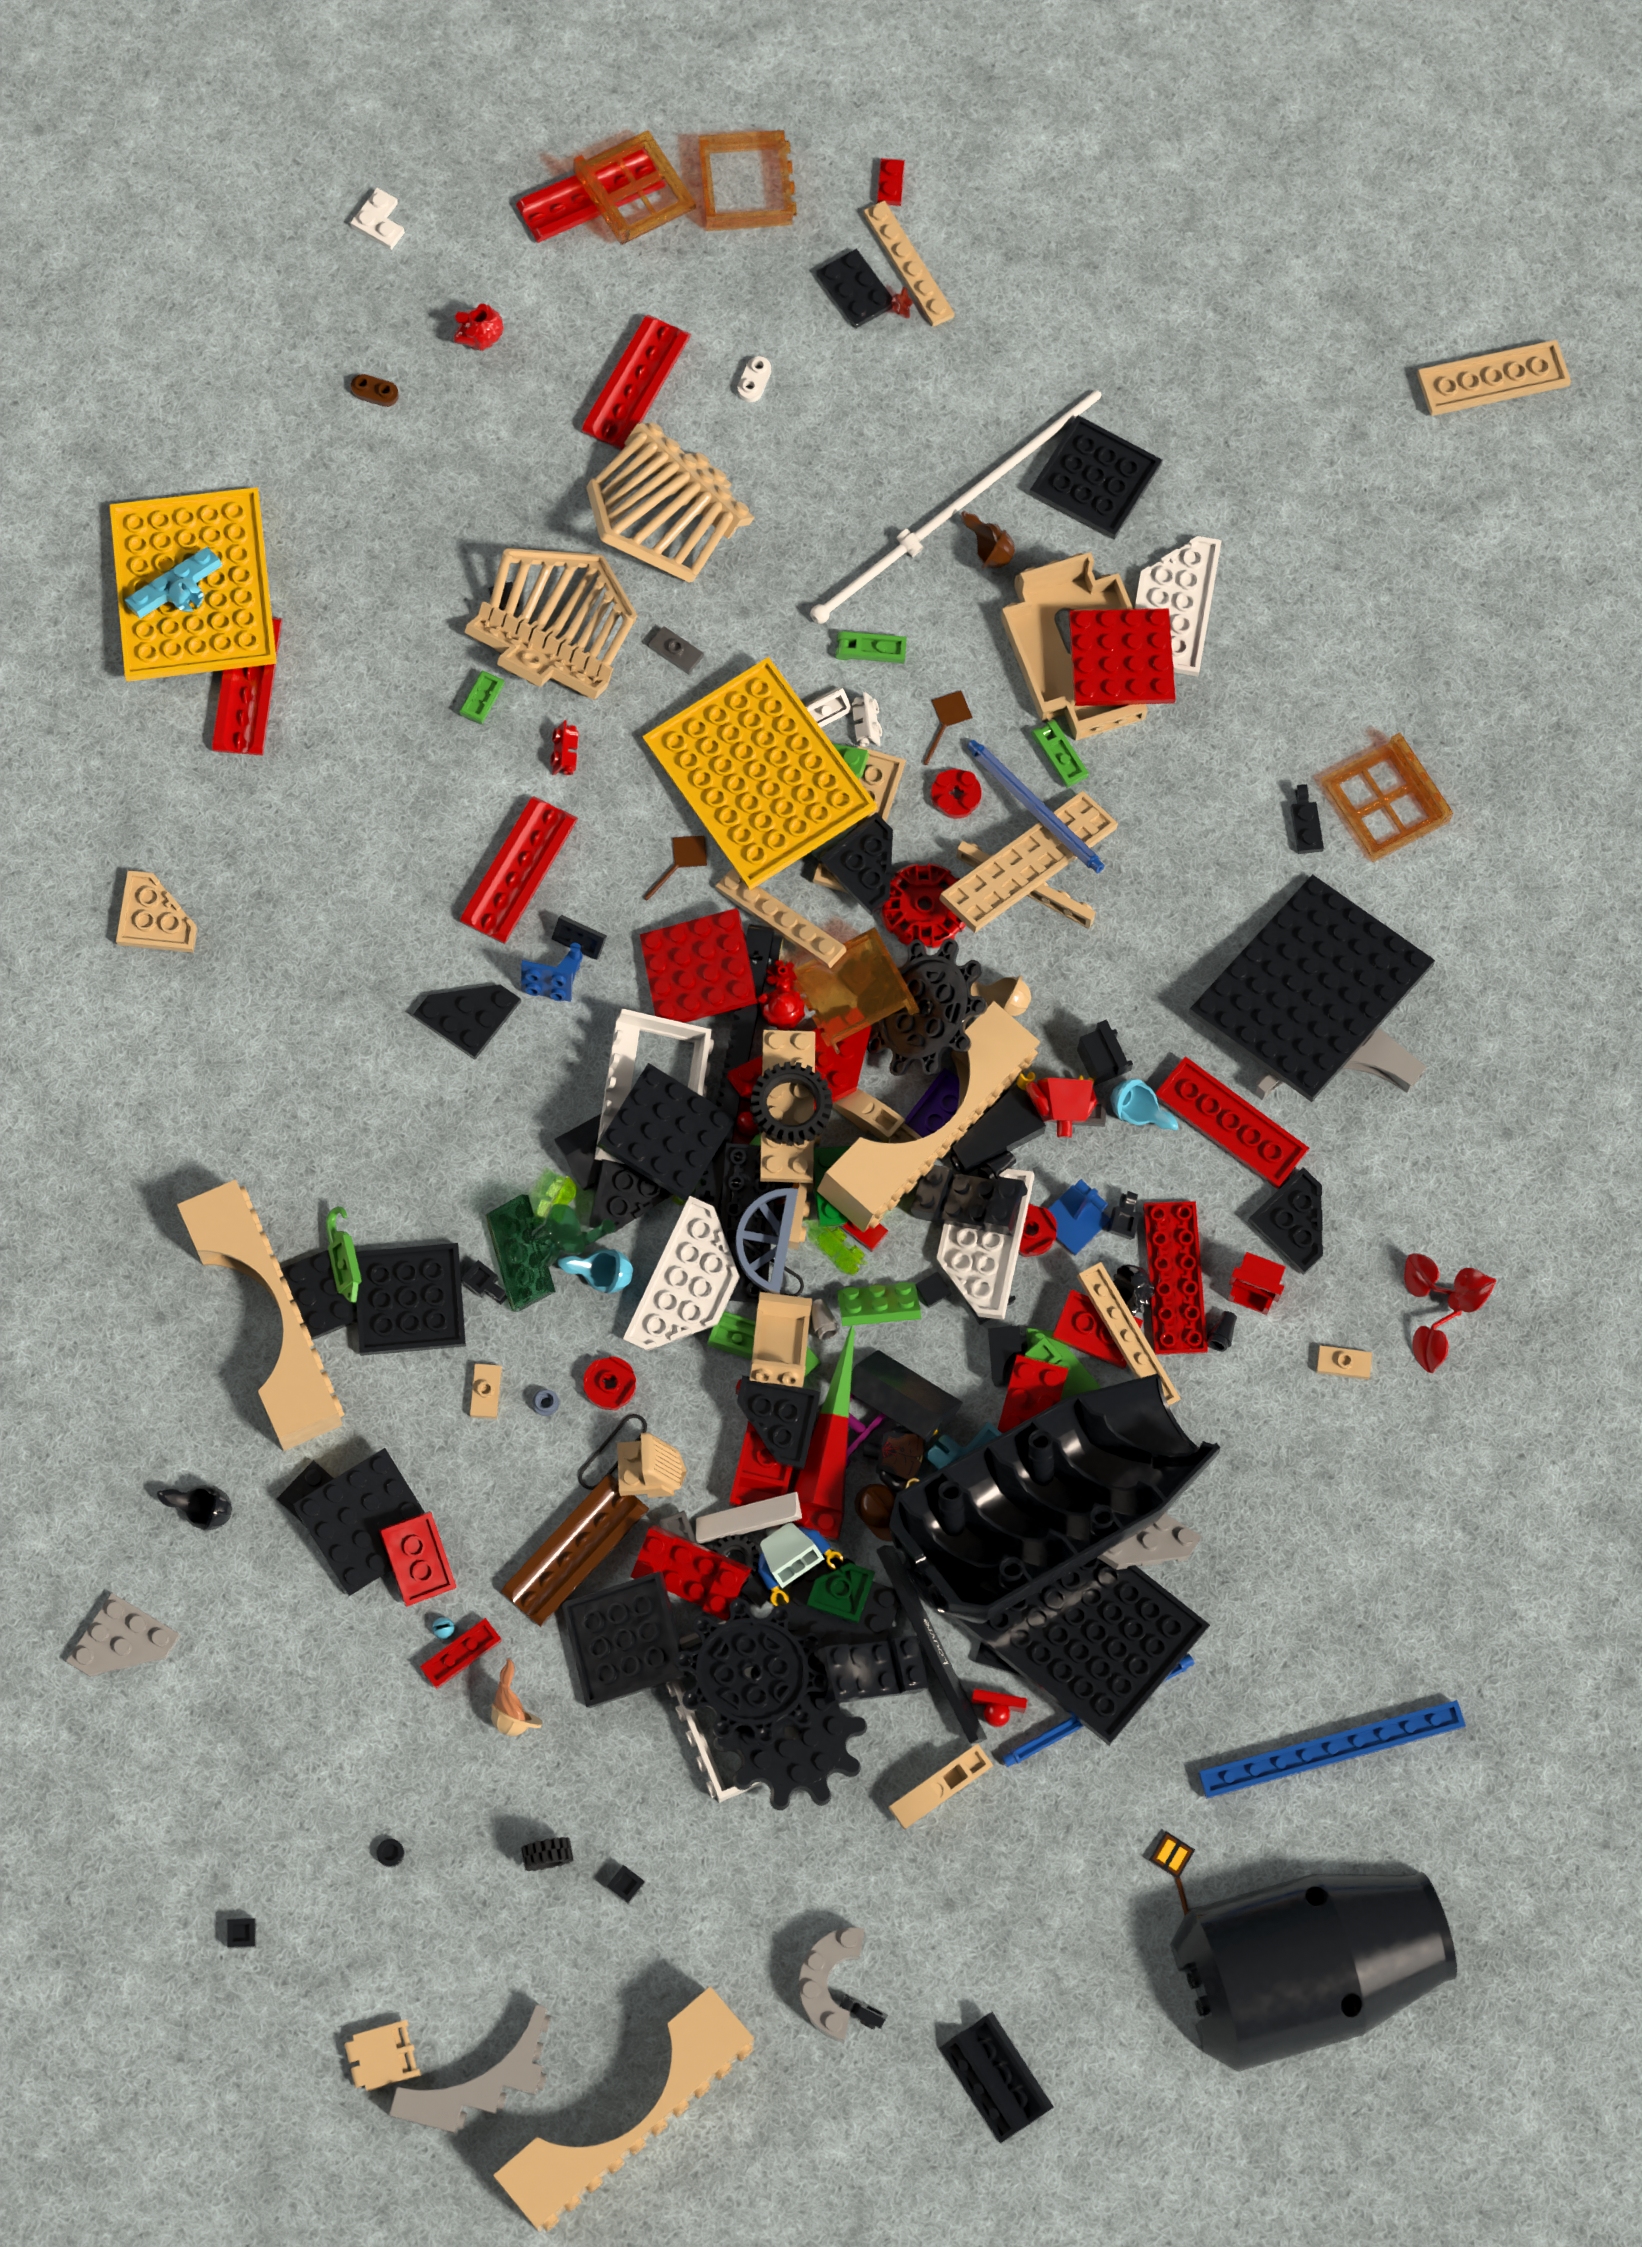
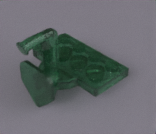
M521 1194L485 1214L511 1311L519 1312L555 1293L549 1267L556 1262L560 1251L562 1250L565 1254H581L585 1250L586 1245L599 1240L607 1234H612L616 1229L614 1222L610 1219H605L601 1225L589 1232H581L577 1215L570 1206L554 1204L551 1206L546 1218L534 1216L529 1195Z

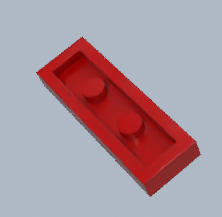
M484 1618L422 1664L420 1669L437 1690L499 1644L502 1639L488 1620Z

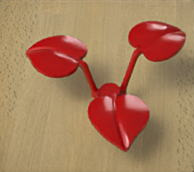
M1413 1253L1408 1255L1404 1270V1280L1408 1291L1416 1297L1427 1296L1430 1289L1449 1294L1448 1305L1454 1310L1451 1314L1433 1323L1431 1328L1427 1326L1418 1327L1413 1336V1352L1418 1363L1427 1372L1434 1373L1444 1362L1449 1348L1445 1334L1440 1330H1436L1437 1327L1455 1316H1461L1462 1311L1469 1313L1480 1309L1490 1296L1497 1280L1477 1269L1463 1268L1455 1277V1289L1437 1287L1434 1283L1439 1278V1270L1435 1262L1426 1255Z

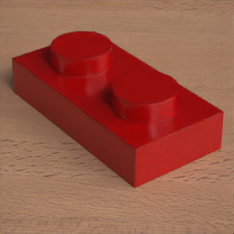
M881 158L877 204L885 201L887 205L901 206L905 160Z

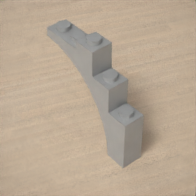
M1379 1028L1342 1069H1353L1373 1074L1391 1082L1408 1093L1423 1076L1427 1067ZM1264 1072L1255 1083L1258 1085L1255 1095L1264 1100L1284 1082L1272 1073L1267 1074Z
M535 2006L529 2025L516 2046L501 2062L489 2071L464 2084L441 2090H413L397 2087L389 2115L399 2120L456 2134L458 2128L463 2129L467 2112H463L464 2107L496 2115L498 2109L503 2110L507 2093L503 2092L504 2088L536 2096L538 2090L543 2091L547 2074L543 2073V2066L534 2064L535 2059L540 2060L544 2043H540L542 2031H548L551 2016L547 2015V2007Z

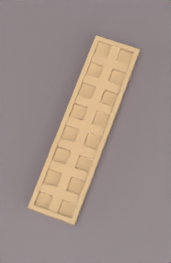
M1084 791L1053 812L1089 848L1116 830L1118 823ZM1039 822L941 893L939 900L976 933L1078 857L1044 824Z

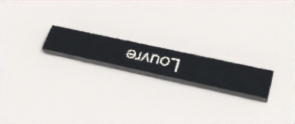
M881 1546L876 1549V1552L969 1743H980L986 1740V1734L894 1546Z

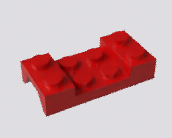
M749 1421L729 1500V1506L740 1507L786 1495L792 1473V1468L777 1465Z
M654 1525L647 1532L630 1577L636 1579L657 1571L663 1572L668 1592L703 1607L704 1611L728 1621L730 1619V1604L733 1600L737 1599L741 1587L752 1568Z

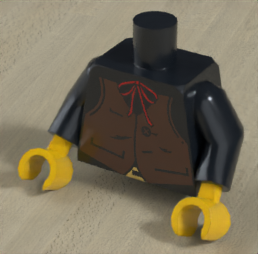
M901 1425L892 1428L889 1432H884L882 1445L866 1441L863 1457L878 1460L875 1473L879 1474V1479L892 1492L898 1493L920 1481L918 1475L926 1440Z

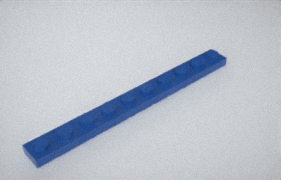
M1458 1700L1202 1770L1198 1772L1205 1798L1209 1799L1465 1728L1466 1724Z

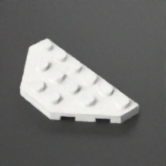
M1196 536L1187 545L1179 550L1172 551L1161 558V561L1155 565L1148 566L1141 571L1134 609L1169 608L1174 673L1197 677L1199 675L1222 540Z
M1006 1169L999 1174L1000 1177L1023 1180L1028 1189L1027 1195L1020 1197L1014 1215L1013 1236L948 1224L943 1226L937 1260L979 1317L1002 1320L1005 1318L1034 1180L1032 1171Z
M689 1196L623 1340L649 1351L718 1325L740 1276L713 1206Z

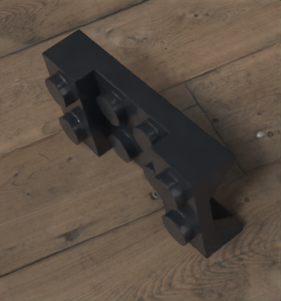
M934 1165L925 1176L922 1175L911 1211L914 1217L920 1220L1013 1236L1014 1215L1020 1197L1027 1195L1028 1189L1023 1180L999 1176L997 1181L953 1173L949 1167Z
M917 1635L849 1646L848 1644L824 1646L814 1652L815 1657L825 1664L829 1687L824 1699L825 1705L914 1694L929 1688Z

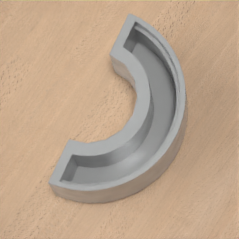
M844 1928L820 1939L807 1954L800 1972L799 1997L805 2015L819 2032L841 2043L845 2042L850 2012L840 2008L831 1999L828 1992V1978L838 1964L847 1960H859L865 1928Z

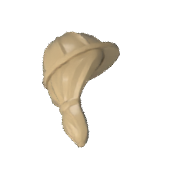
M1021 975L1018 977H1005L991 985H983L975 981L971 987V995L984 998L987 1008L995 1001L1011 1016L1024 1013L1031 1001L1030 990L1022 981L1023 976Z

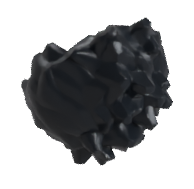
M1124 1264L1117 1269V1274H1114L1115 1280L1113 1283L1132 1316H1135L1138 1312L1144 1313V1306L1150 1304L1149 1298L1154 1296L1152 1291L1154 1286L1149 1280V1274L1142 1267Z

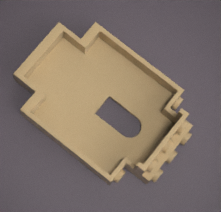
M1091 552L1086 554L1077 553L1063 561L1054 560L1040 568L1031 567L1015 576L1014 588L1020 603L1008 604L1002 609L1001 621L1041 722L1065 715L1075 741L1144 720L1148 710L1146 704L1075 706L1072 656L1066 651L1054 620L1055 615L1063 609L1072 611L1133 609L1119 573L1114 575L1105 574L1099 577L1098 580H1095L1092 573L1094 559Z

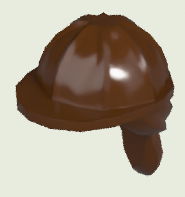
M963 510L961 512L963 524L968 529L974 531L977 536V555L983 562L981 569L984 570L986 567L996 569L1006 566L1015 552L1013 539L1006 532L1007 530H1001L997 524L981 522L976 514Z

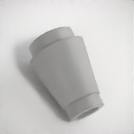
M823 1299L813 1301L811 1315L815 1335L819 1336L820 1340H828L835 1337L839 1333V1323Z

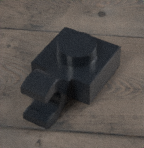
M1127 1191V1194L1123 1193L1121 1195L1120 1207L1115 1206L1112 1209L1107 1232L1129 1240L1135 1238L1140 1214L1134 1212L1138 1194Z
M479 1260L461 1278L462 1283L481 1298L487 1292L500 1305L508 1298L506 1292L495 1284L499 1279L498 1275Z

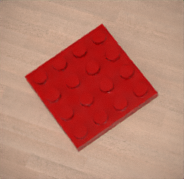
M1169 608L1080 610L1069 612L1075 706L1175 703Z
M737 908L639 934L656 1017L686 1023L758 1003L740 912Z

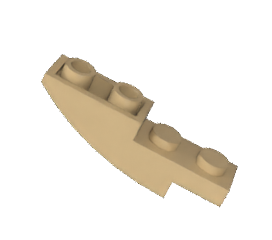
M858 1088L854 1093L834 1102L832 1105L833 1108L865 1133L870 1131L883 1143H906L922 1138L905 1124V1119Z
M977 1743L888 1808L903 1830H905L993 1767V1764Z

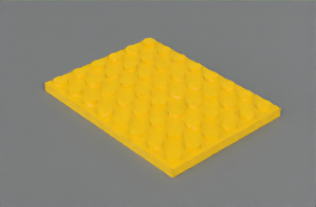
M258 487L110 504L126 682L277 664ZM205 547H208L220 559L222 566L196 583L201 588L204 596L198 608L192 603L189 604L193 608L192 612H183L172 602H166L139 619L125 602V599L136 591H139Z
M769 656L642 736L644 742L749 890L878 809L877 804Z

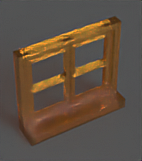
M649 130L587 160L582 155L573 159L575 175L620 245L696 209V202ZM644 148L658 170L636 181L622 158ZM617 161L631 184L608 194L594 172ZM664 179L678 202L656 212L642 189ZM637 192L651 215L628 225L614 203Z
M1400 732L1392 736L1388 744L1321 778L1320 781L1373 863L1450 823L1453 816V811ZM1390 758L1406 784L1383 795L1368 769ZM1362 773L1378 799L1355 810L1340 784ZM1412 792L1428 816V819L1406 830L1390 803ZM1384 807L1401 833L1378 844L1362 818Z

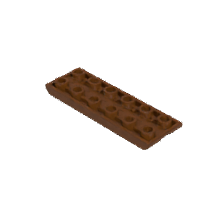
M611 1474L607 1475L506 1583L501 1593L541 1628L562 1605L561 1603L567 1600L649 1511V1508L635 1495L620 1496L619 1481Z

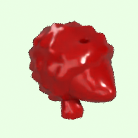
M481 303L477 308L466 312H457L455 315L456 322L461 323L453 338L455 343L468 345L473 350L484 351L486 348L492 347L503 334L502 317L489 304Z
M789 980L782 982L778 989L770 994L765 993L757 999L759 1003H762L760 1008L763 1010V1018L767 1021L768 1025L774 1026L778 1030L785 1031L789 1028H794L805 1016V1003L801 999L800 993L795 991L793 987H790Z

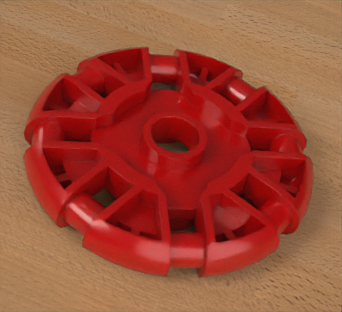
M932 863L927 865L911 864L894 873L895 876L890 882V900L882 906V910L879 913L886 930L890 934L896 935L899 942L909 946L913 940L918 939L925 946H931L934 949L939 948L945 939H955V935L963 931L966 924L939 900L941 893L958 882L960 878L956 879L949 869ZM928 875V879L919 880V876ZM943 882L949 885L945 890L939 886ZM902 883L908 886L904 891L899 887ZM928 900L931 902L932 907L928 910H922L918 907V902ZM899 903V908L892 909V904ZM946 919L951 923L948 928L943 925ZM903 921L908 926L906 930L900 926ZM921 930H931V936H922Z

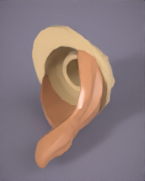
M506 1659V1665L500 1672L499 1688L495 1695V1701L491 1705V1719L500 1733L508 1736H517L530 1727L541 1728L543 1722L537 1716L523 1710L520 1700L510 1689L515 1672V1666L511 1659Z

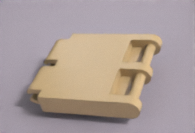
M407 2020L353 2035L354 2041L345 2043L349 2063L358 2061L360 2063V2066L351 2068L355 2088L365 2086L366 2091H370L421 2075L420 2069L417 2070L412 2052L415 2049L414 2045L410 2044L406 2028L409 2026ZM398 2029H401L405 2047L402 2046ZM406 2053H407V2055H408V2059H409V2063H410V2067H411V2071H410V2072H409V2070H408V2065H407L406 2058H405V2054H406Z

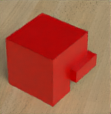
M1246 1252L1240 1268H1234L1228 1283L1233 1285L1228 1301L1267 1315L1272 1302H1278L1283 1292L1284 1285L1280 1284L1286 1266Z

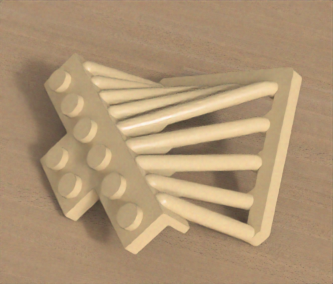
M653 422L637 424L624 443L626 447L595 479H591L586 486L599 537L603 542L687 582H693L721 537L724 535L727 539H730L737 527L750 525L755 517L749 512V508L745 504L736 501L731 496L732 493L729 490L731 483L726 479L725 473L714 468L705 455L698 452L685 454L680 449V445L663 434L662 428ZM632 454H636L637 456L602 490L601 486ZM642 464H647L639 473H637L630 481H628L621 489H619L612 497L609 498V496L613 492H615ZM651 474H657L654 478H652L643 487H641L632 496H630L627 500H625L621 505H619L616 509L612 511V509L617 504H619L626 496H628ZM667 484L615 524V522L620 517L627 513L631 508L638 504L642 499L649 495L658 486ZM679 494L677 498L637 532L633 538L619 535L666 497ZM683 505H691L652 549L640 545ZM701 514L703 516V519L674 558L670 559L661 555L696 515ZM713 525L715 530L691 568L682 565V562L708 527Z
M507 548L503 551L490 604L485 601L482 602L478 616L467 624L464 633L472 636L476 641L493 647L497 652L503 653L499 656L497 665L509 673L526 679L528 683L541 687L546 681L553 678L559 681L561 685L570 687L580 692L584 697L595 700L608 687L614 669L610 665L631 626L635 624L637 613L603 555ZM510 563H520L506 607L502 611L499 609ZM532 564L543 565L521 615L518 618L514 617L513 615L530 566ZM554 566H565L538 619L529 625L528 622ZM578 567L588 568L555 623L543 632L574 571ZM597 573L599 577L596 579L595 585L567 632L560 639H557ZM605 586L607 591L604 593L603 599L576 644L570 646ZM613 601L615 605L612 607L611 613L589 652L584 653L583 651ZM621 615L623 622L603 659L597 660L601 649Z

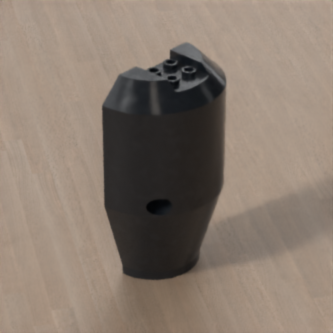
M1423 1872L1411 1875L1310 1874L1189 1909L1170 1943L1178 1971L1189 1968V1973H1186L1190 1989L1196 1990L1198 2000H1195V2007L1199 2017L1204 2016V2019L1195 2025L1203 2053L1237 2072L1363 2036L1442 1983L1453 1980L1457 1976L1456 1953L1448 1921L1431 1881ZM1305 1896L1313 1897L1316 1900L1317 1906L1310 1904ZM1341 2003L1347 2004L1350 2007V2017L1342 2013Z

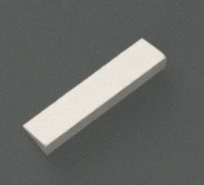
M836 688L804 705L820 728L853 711L843 688Z
M794 1492L696 1518V1540L700 1544H706L725 1539L728 1535L733 1537L735 1534L741 1535L802 1519L798 1494Z

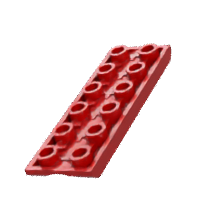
M639 146L525 196L516 203V207L536 242L540 243L664 188L666 184L646 149Z
M649 314L646 315L587 416L581 431L623 450L626 447L624 443L635 426L641 424L689 341L691 333L669 325Z
M272 617L277 659L283 619ZM276 664L223 670L212 750L214 752L263 756Z
M533 796L464 910L460 922L506 944L578 821V817Z
M1196 1201L1144 1203L1149 1280L1154 1286L1152 1290L1154 1296L1150 1298L1154 1354L1207 1353Z

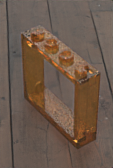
M784 130L698 136L707 231L793 225V216H797L796 202L791 200V195H795L794 181H789V175L793 174L792 160H787V154H790L789 140H785ZM777 149L784 210L716 214L710 154Z

